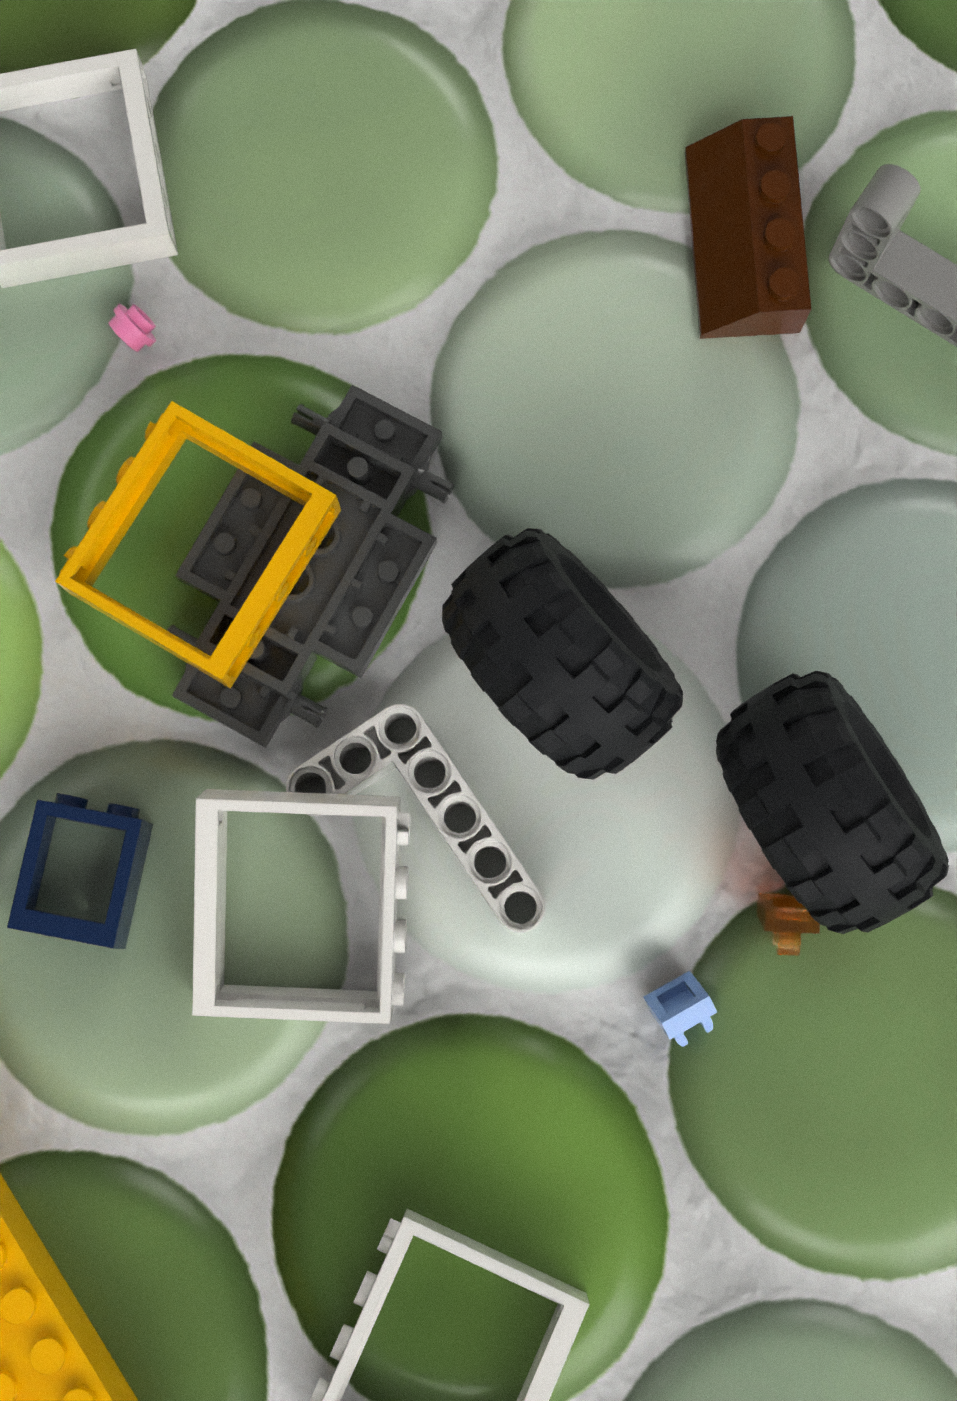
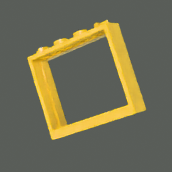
M171 401L156 424L151 421L145 431L146 441L137 455L129 457L122 464L116 477L117 486L106 502L101 501L93 509L87 522L88 531L78 547L73 546L64 554L67 562L61 569L55 582L72 596L231 689L338 517L341 507L337 495ZM186 439L304 506L211 656L92 587Z

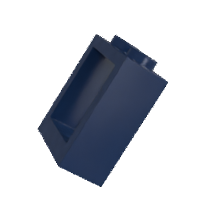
M56 793L55 802L37 799L7 928L113 949H126L153 824L138 819L140 809L108 803L107 811L100 812L87 809L88 799ZM56 818L126 831L105 923L35 910Z

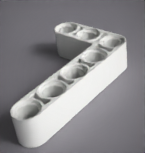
M395 704L387 707L298 766L289 775L286 782V792L300 793L301 785L307 779L319 777L324 779L326 783L325 794L356 795L397 768L500 923L510 931L525 933L534 929L541 922L545 913V901L541 892L430 728L413 707L405 704ZM399 719L409 720L416 726L414 737L404 744H395L387 738L389 726ZM355 748H363L371 753L369 767L359 774L346 772L343 767L346 754ZM427 762H436L446 771L444 781L435 788H425L416 782L418 769ZM457 805L469 807L476 816L474 826L464 833H455L445 824L447 812ZM307 814L309 816H322L316 814ZM494 849L504 856L506 866L499 876L486 878L476 871L475 859L481 851ZM516 893L529 895L536 905L534 917L524 924H517L511 921L505 913L506 900Z

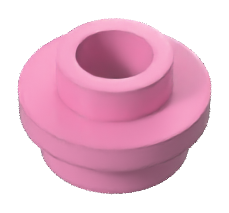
M118 304L113 309L116 315L108 323L112 330L130 348L139 352L145 345L151 347L156 342V338L151 333L156 325L138 306L133 304L127 309L122 304Z

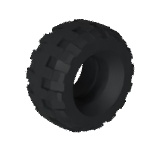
M527 528L515 537L511 535L503 536L471 563L451 584L453 588L452 594L442 605V623L445 632L451 638V645L458 657L463 660L471 672L470 675L482 691L486 692L496 704L503 716L540 753L548 756L555 762L556 766L565 772L575 774L577 778L592 780L606 772L617 774L650 749L672 728V718L683 704V691L675 679V674L668 663L664 661L649 637L637 625L634 618L623 605L608 591L607 587L570 550L562 546L549 533H544L541 529Z
M814 671L802 677L792 673L749 698L731 712V721L720 729L716 739V755L723 770V778L729 792L732 793L739 807V812L744 822L753 833L770 865L780 875L787 889L798 903H802L815 921L820 925L826 926L828 930L841 934L856 929L868 933L909 912L933 896V886L947 876L949 869V859L942 846L941 838L918 794L913 789L906 774L890 752L883 738L863 713L858 703L847 693L843 685L836 678L831 677L830 673Z

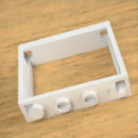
M136 49L0 74V112L123 89L146 223L6 249L0 213V286L2 288L178 255L147 75Z
M206 789L196 798L192 1016L391 1023L394 1005H404L405 973H395L396 953H405L407 939V920H397L398 899L407 900L409 878L408 866H399V845H409L410 813L400 812L401 797ZM227 811L382 817L377 991L224 985Z
M406 1209L401 1223L390 1218L377 1250L385 1253L386 1257L378 1275L367 1270L353 1302L363 1307L354 1328L343 1324L330 1354V1357L338 1360L339 1363L330 1382L321 1377L319 1378L310 1401H341L413 1235L558 1303L517 1398V1401H549L590 1305L587 1293L412 1210Z

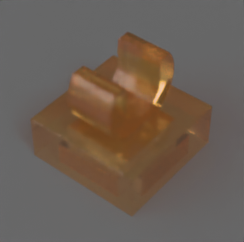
M758 893L757 916L764 931H772V944L777 945V955L799 956L801 933L819 934L820 924L810 916L809 911L802 903H798L793 895Z

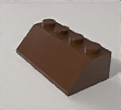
M793 116L741 119L685 147L684 152L700 339L800 333L811 311Z

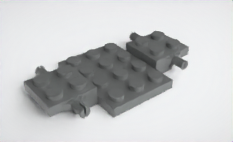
M354 385L350 387L340 406L331 412L327 418L304 407L302 404L296 408L297 413L294 412L291 424L297 425L316 435L300 465L256 442H253L251 445L253 448L337 495L341 512L231 689L186 663L185 673L172 694L180 702L265 748L268 746L280 723L290 716L291 713L309 722L316 728L322 723L321 718L305 709H309L325 718L328 711L327 707H323L301 695L304 681L317 659L316 654L362 678L437 545L436 537L398 518V515L406 501L418 489L440 500L442 503H446L448 495H451L454 488L453 483H449L428 472L430 459L443 438L442 431ZM237 469L175 575L179 581L215 599L219 604L199 639L173 624L167 631L211 656L304 506L242 470Z

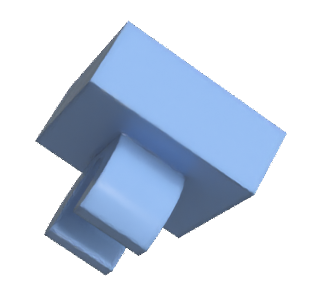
M690 971L643 997L650 1012L668 1038H674L682 1047L688 1044L684 1031L700 1023L707 1033L713 1030V1022L710 1017L718 1012L708 993Z

